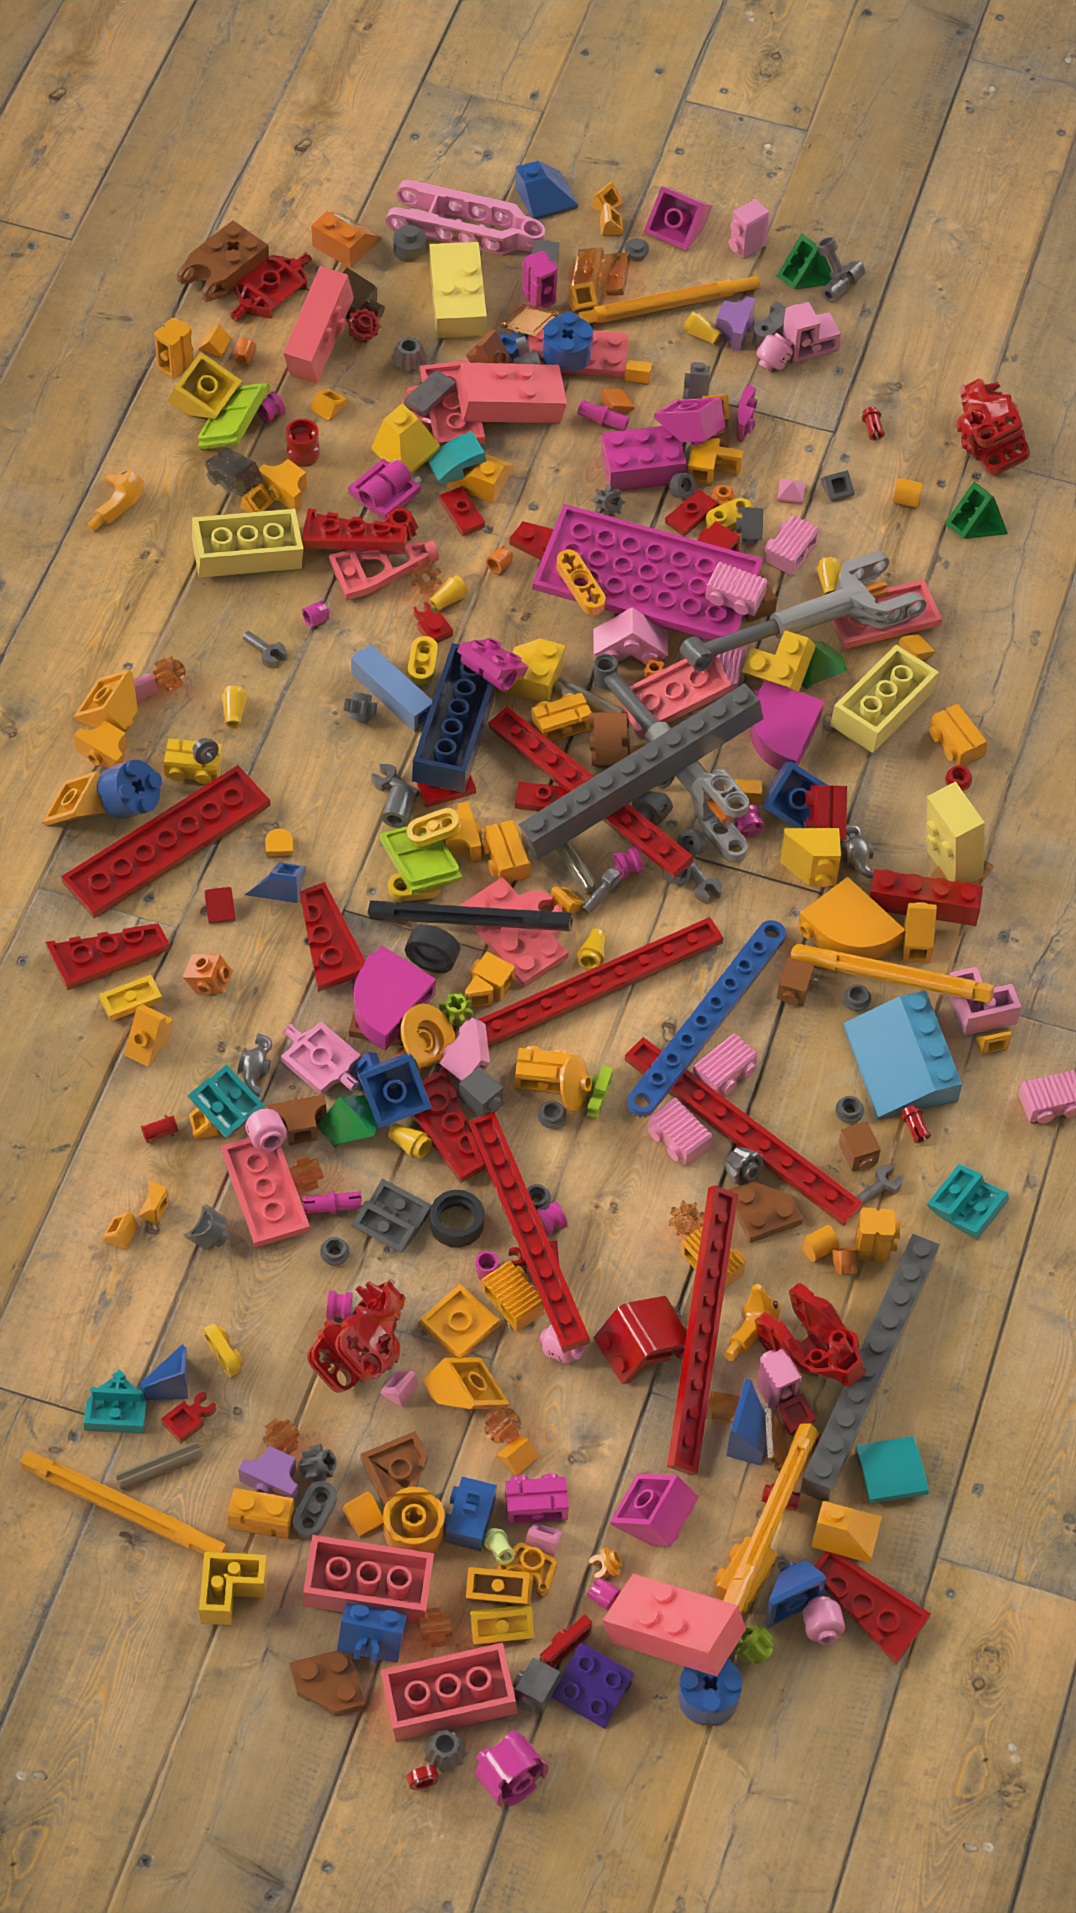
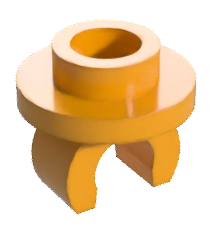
M608 1547L601 1549V1555H594L589 1559V1563L594 1566L602 1563V1569L594 1574L595 1578L605 1580L610 1575L613 1577L620 1575L622 1561L615 1550L611 1551Z

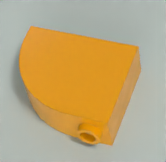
M849 877L801 911L798 922L801 934L807 939L810 938L821 949L870 959H878L893 952L902 945L905 929Z

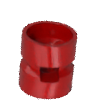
M293 420L286 427L287 457L299 467L311 466L317 462L320 454L319 429L311 420Z

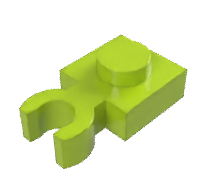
M602 1065L599 1075L594 1074L592 1078L591 1090L594 1093L588 1105L589 1111L587 1116L598 1119L602 1106L612 1084V1067Z

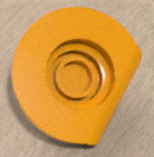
M429 1004L413 1006L403 1017L401 1023L402 1042L406 1052L412 1054L418 1070L438 1065L443 1059L442 1054L446 1047L456 1040L454 1029L448 1018L438 1008Z

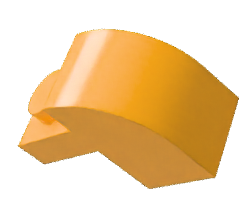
M720 438L707 439L705 444L696 445L693 448L688 464V473L694 477L695 483L712 486L715 470L734 474L741 473L744 451L720 447Z

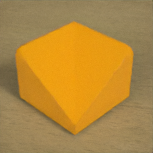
M148 1181L149 1196L138 1217L157 1224L170 1202L168 1189L163 1185Z

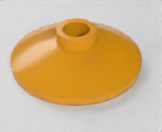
M570 1055L565 1060L561 1070L560 1092L565 1107L569 1111L577 1112L586 1103L588 1092L592 1088V1078L588 1073L583 1058L579 1055Z

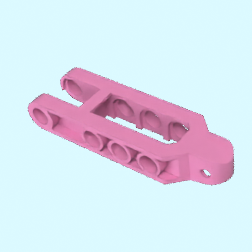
M413 180L402 181L396 196L401 203L407 206L429 210V212L395 207L389 210L386 217V224L394 231L410 224L421 228L425 232L427 239L445 243L479 242L480 251L501 256L515 250L532 253L535 239L545 240L544 225L536 219L525 216L517 204ZM446 214L494 226H499L507 228L508 230L499 231L491 228H486L485 225L481 224L480 226H477L469 223L461 222L460 219L451 220L444 218V215Z

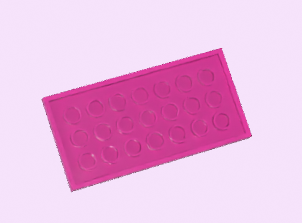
M563 504L534 578L532 590L577 602L556 568L558 554L563 550H573L580 555L605 594L604 610L621 614L633 607L654 624L714 640L739 631L744 615L737 613L733 608L725 605H714L705 598L707 584L718 562L728 566L731 565L733 568L736 567L752 575L756 574L758 577L763 559ZM568 563L572 568L571 572H573V563ZM583 578L574 580L577 586L588 584ZM588 593L589 602H594L590 597V593Z

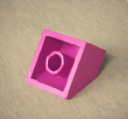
M661 186L644 232L688 251L704 229L713 205L671 187Z
M721 397L674 400L654 413V418L680 442H691V445L705 444L708 438L717 436V432L725 428Z
M637 1474L610 1523L614 1527L650 1545L671 1547L678 1538L686 1519L691 1515L699 1497L678 1475Z

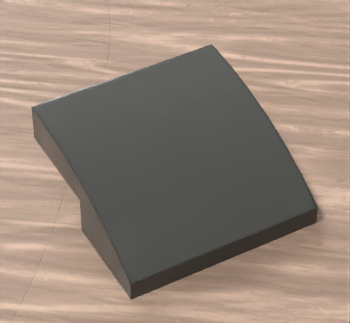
M382 1179L369 1202L365 1201L351 1226L402 1253L430 1214L431 1204Z

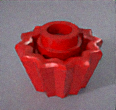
M366 308L363 310L356 309L354 313H350V318L347 320L349 335L359 343L371 340L378 335V330L381 328L379 324L380 318L376 317L374 312H369Z
M399 507L393 509L392 512L388 513L384 521L407 526V541H411V538L417 535L416 530L419 527L411 511H407L406 508L402 509Z

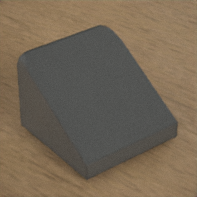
M848 470L827 475L820 479L830 501L855 495Z

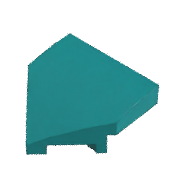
M120 1369L112 1374L113 1378L100 1387L90 1389V1397L87 1398L84 1415V1430L144 1433L147 1402L144 1400L143 1391L141 1389L137 1390L126 1379V1375Z

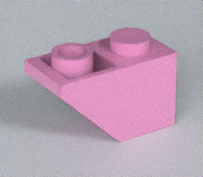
M471 1018L470 1021H466L459 1029L460 1035L454 1043L446 1047L442 1054L443 1059L439 1063L460 1080H464L479 1066L485 1071L490 1064L485 1023L475 1018Z

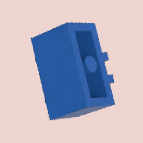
M461 1477L459 1487L453 1486L450 1497V1504H454L451 1514L446 1513L444 1517L446 1543L482 1551L484 1537L496 1500L497 1485Z
M346 1603L341 1620L337 1651L354 1654L353 1659L358 1660L360 1656L370 1657L373 1663H377L378 1659L398 1663L403 1645L407 1614L366 1607L361 1604Z

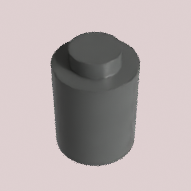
M399 785L390 789L382 814V820L385 824L394 828H403L408 825L416 800V795L411 788Z

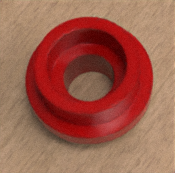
M956 765L946 773L945 782L947 786L956 782L960 789L964 791L971 786L972 775L965 766Z

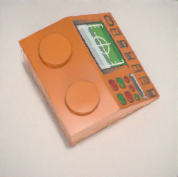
M326 211L311 225L312 246L349 268L357 263L381 240V236L341 213Z

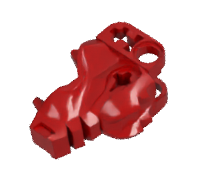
M978 378L960 387L964 413L956 421L957 432H962L961 444L967 454L973 455L975 460L981 461V464L989 474H1000L1026 461L1030 457V449L1025 440L1026 435L1022 429L1023 424L1018 407L1012 400L1011 395H1003L1001 391H996L1000 388L999 382L985 384L984 380ZM993 459H1001V462L996 465L989 464Z
M390 1280L378 1286L370 1281L365 1284L366 1288L358 1286L355 1290L362 1300L355 1308L353 1314L345 1319L342 1325L330 1319L324 1321V1328L318 1331V1339L307 1353L308 1363L311 1368L336 1393H342L351 1389L358 1381H371L378 1378L386 1370H391L394 1363H397L399 1360L401 1346L394 1334V1330L397 1326L396 1321L400 1320V1310L404 1307L406 1297L395 1288ZM320 1352H322L323 1355H324L323 1358H322L324 1362H321V1361L319 1360V1358H320V1356H321V1355H320ZM338 1371L345 1375V1386L340 1384L337 1379Z
M798 1282L789 1290V1296L793 1311L803 1323L801 1326L807 1330L808 1337L802 1342L797 1339L795 1340L782 1320L777 1321L770 1314L763 1312L760 1317L754 1320L759 1341L767 1351L785 1349L798 1372L809 1376L820 1375L824 1378L835 1379L850 1388L866 1374V1369L863 1368V1361L859 1354L858 1337L855 1332L848 1330L843 1325L834 1306L828 1300L814 1296L811 1290Z

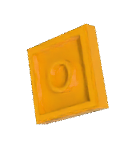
M459 1284L418 1320V1325L453 1358H465L501 1326V1320L463 1285Z

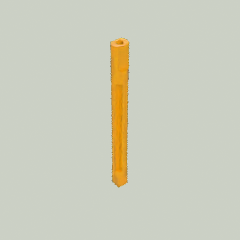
M758 276L733 281L726 279L595 306L593 310L579 312V317L588 323L596 322V324L730 297L737 292L760 288Z
M796 944L791 951L792 959L829 970L989 1003L994 995V985L802 944Z
M812 1423L799 1425L790 1445L789 1453L752 1538L723 1599L725 1602L738 1605L740 1613H742L757 1578L761 1563L806 1459L809 1457L819 1434Z
M27 1450L20 1461L21 1468L35 1474V1476L187 1549H192L202 1555L205 1552H227V1545L47 1457H42Z

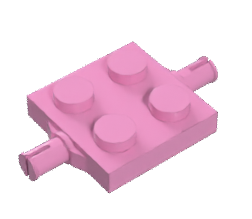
M323 1022L318 1023L313 1029L302 1034L292 1024L285 1027L283 1034L288 1036L293 1041L291 1048L281 1055V1062L319 1095H323L329 1088L339 1082L344 1084L351 1092L354 1091V1088L358 1087L359 1082L348 1073L361 1060V1055Z

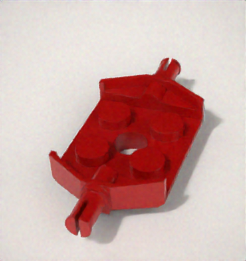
M305 252L297 260L295 258L290 259L271 255L234 285V290L239 307L230 313L232 320L237 322L245 314L271 319L272 310L303 285L304 289H308L307 277L302 268L312 261L310 254L307 255V252ZM266 280H276L274 283L265 282Z

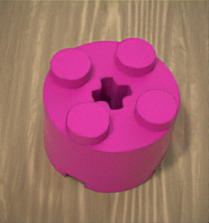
M514 1730L508 1733L502 1742L494 1748H485L478 1754L476 1760L479 1764L476 1768L475 1776L499 1807H503L504 1802L508 1806H513L523 1801L538 1788L535 1782L540 1776L545 1779L549 1767L527 1738Z

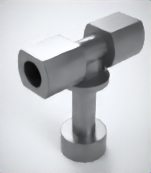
M829 236L820 240L816 246L820 255L827 256L833 269L830 272L832 280L822 288V295L826 301L836 302L846 292V285L848 283H856L865 274V268L860 261H851L848 265L842 266L835 252L838 249L835 237Z

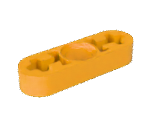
M573 550L561 551L557 556L556 565L560 576L586 614H600L605 607V594L577 552ZM568 563H573V572H571L572 568ZM583 578L588 584L577 586L574 580ZM588 593H590V597L594 602H589Z

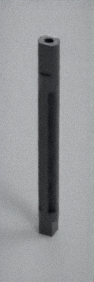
M370 900L367 911L370 919L566 932H571L573 924V914L569 912Z

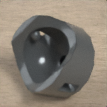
M410 224L398 228L393 236L394 255L402 261L426 253L425 232L421 228Z
M648 791L632 801V807L655 826H658L673 809L672 801L666 793Z
M203 1205L197 1224L191 1231L184 1233V1236L203 1250L208 1249L212 1245L221 1247L229 1236V1231L225 1229L226 1218L209 1205Z

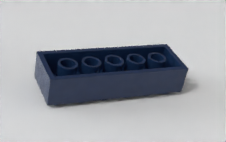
M452 643L415 752L412 766V782L464 793L497 687L461 662L462 655L457 652L460 644Z

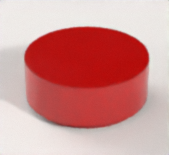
M426 1765L409 1772L406 1775V1779L410 1789L422 1790L434 1785L439 1780L436 1766Z

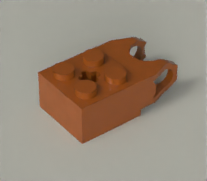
M232 220L189 254L185 263L177 272L178 282L180 284H189L199 280L206 281L205 286L201 290L203 294L202 300L205 302L226 296L231 291L235 292L234 285L269 257L268 244Z

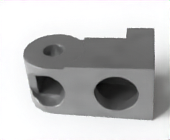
M779 301L774 302L770 306V315L765 320H759L754 325L753 343L757 348L760 347L767 335L774 336L777 333L783 336L785 310L787 307Z

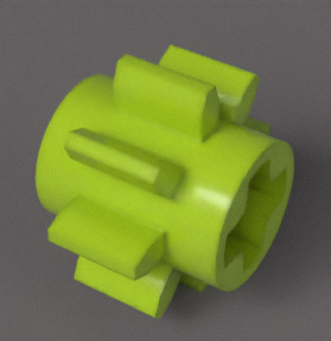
M461 992L452 995L448 993L446 1002H439V1010L448 1018L452 1027L462 1026L466 1018H473V1010H471L472 1000H466Z
M747 1626L736 1645L738 1647L736 1653L744 1663L749 1660L752 1664H760L766 1661L772 1654L773 1644L771 1640L773 1636L765 1627L759 1629L758 1626Z

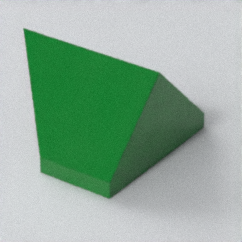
M801 234L776 277L794 289H803L826 285L832 280L830 277L832 270L826 256L820 255L816 246L817 243Z
M976 482L971 484L944 523L963 539L1008 534L994 496Z
M812 641L816 644L802 682V686L806 689L815 683L847 671L843 656L825 642Z
M364 1095L340 1096L318 1124V1128L330 1143L337 1147L341 1143L374 1136L377 1124L368 1100Z

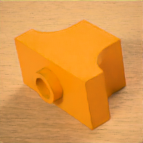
M289 459L278 466L263 464L257 469L258 481H261L273 500H278L287 508L295 509L296 512L302 508L301 493L307 489V476L304 470Z
M104 720L99 727L93 730L80 728L74 735L76 751L86 756L94 765H101L108 769L111 766L124 763L123 753L128 749L126 733Z
M469 802L458 803L457 814L462 822L461 828L457 834L443 839L452 855L462 854L470 862L481 861L482 845L479 838H482L480 823L474 822Z
M141 1004L136 1008L124 1055L149 1067L154 1062L159 1050L167 1044L174 1019Z

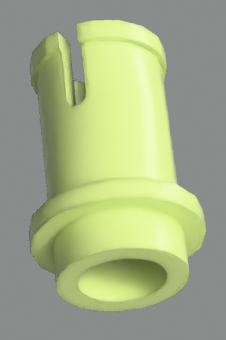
M498 1528L488 1530L484 1537L486 1548L493 1552L500 1565L511 1563L515 1558L513 1556L515 1552L507 1542L505 1531Z

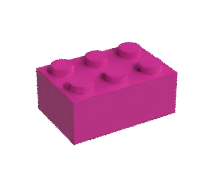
M664 426L602 433L601 457L608 485L613 486V490L618 489L622 491L669 485V482L676 473H686V460L682 444Z

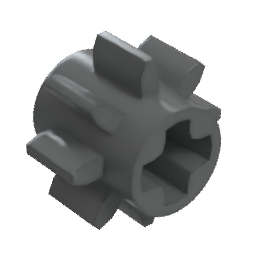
M606 485L605 490L596 489L597 494L594 499H591L597 506L595 512L603 513V515L610 517L612 513L620 514V508L622 504H625V501L620 497L622 491L618 489L613 490V486Z
M353 692L352 699L345 698L343 711L350 712L349 719L368 722L369 715H376L378 703L371 702L372 695Z
M322 1444L310 1446L309 1450L302 1451L303 1456L300 1458L299 1468L306 1479L313 1478V1482L326 1481L327 1478L334 1476L333 1471L336 1469L337 1461L330 1449L323 1450Z

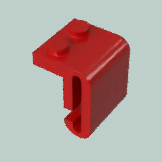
M660 1296L628 1302L619 1306L593 1338L623 1385L631 1383L645 1365L669 1361L673 1356L670 1351H673L678 1359L682 1358L687 1328L667 1296Z

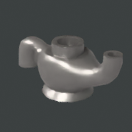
M847 824L846 835L850 839L847 842H841L842 862L845 867L851 865L863 876L873 879L874 869L868 867V860L873 858V847L871 843H866L862 838L860 827L855 824Z
M258 1033L255 1044L258 1045L257 1048L250 1049L249 1051L246 1047L244 1048L237 1074L242 1073L244 1083L257 1097H260L262 1088L258 1087L255 1082L261 1075L267 1076L271 1060L266 1059L272 1048V1041L268 1036Z

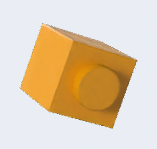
M486 952L481 960L477 959L474 962L470 974H472V980L477 975L493 986V997L501 1001L515 981V966Z

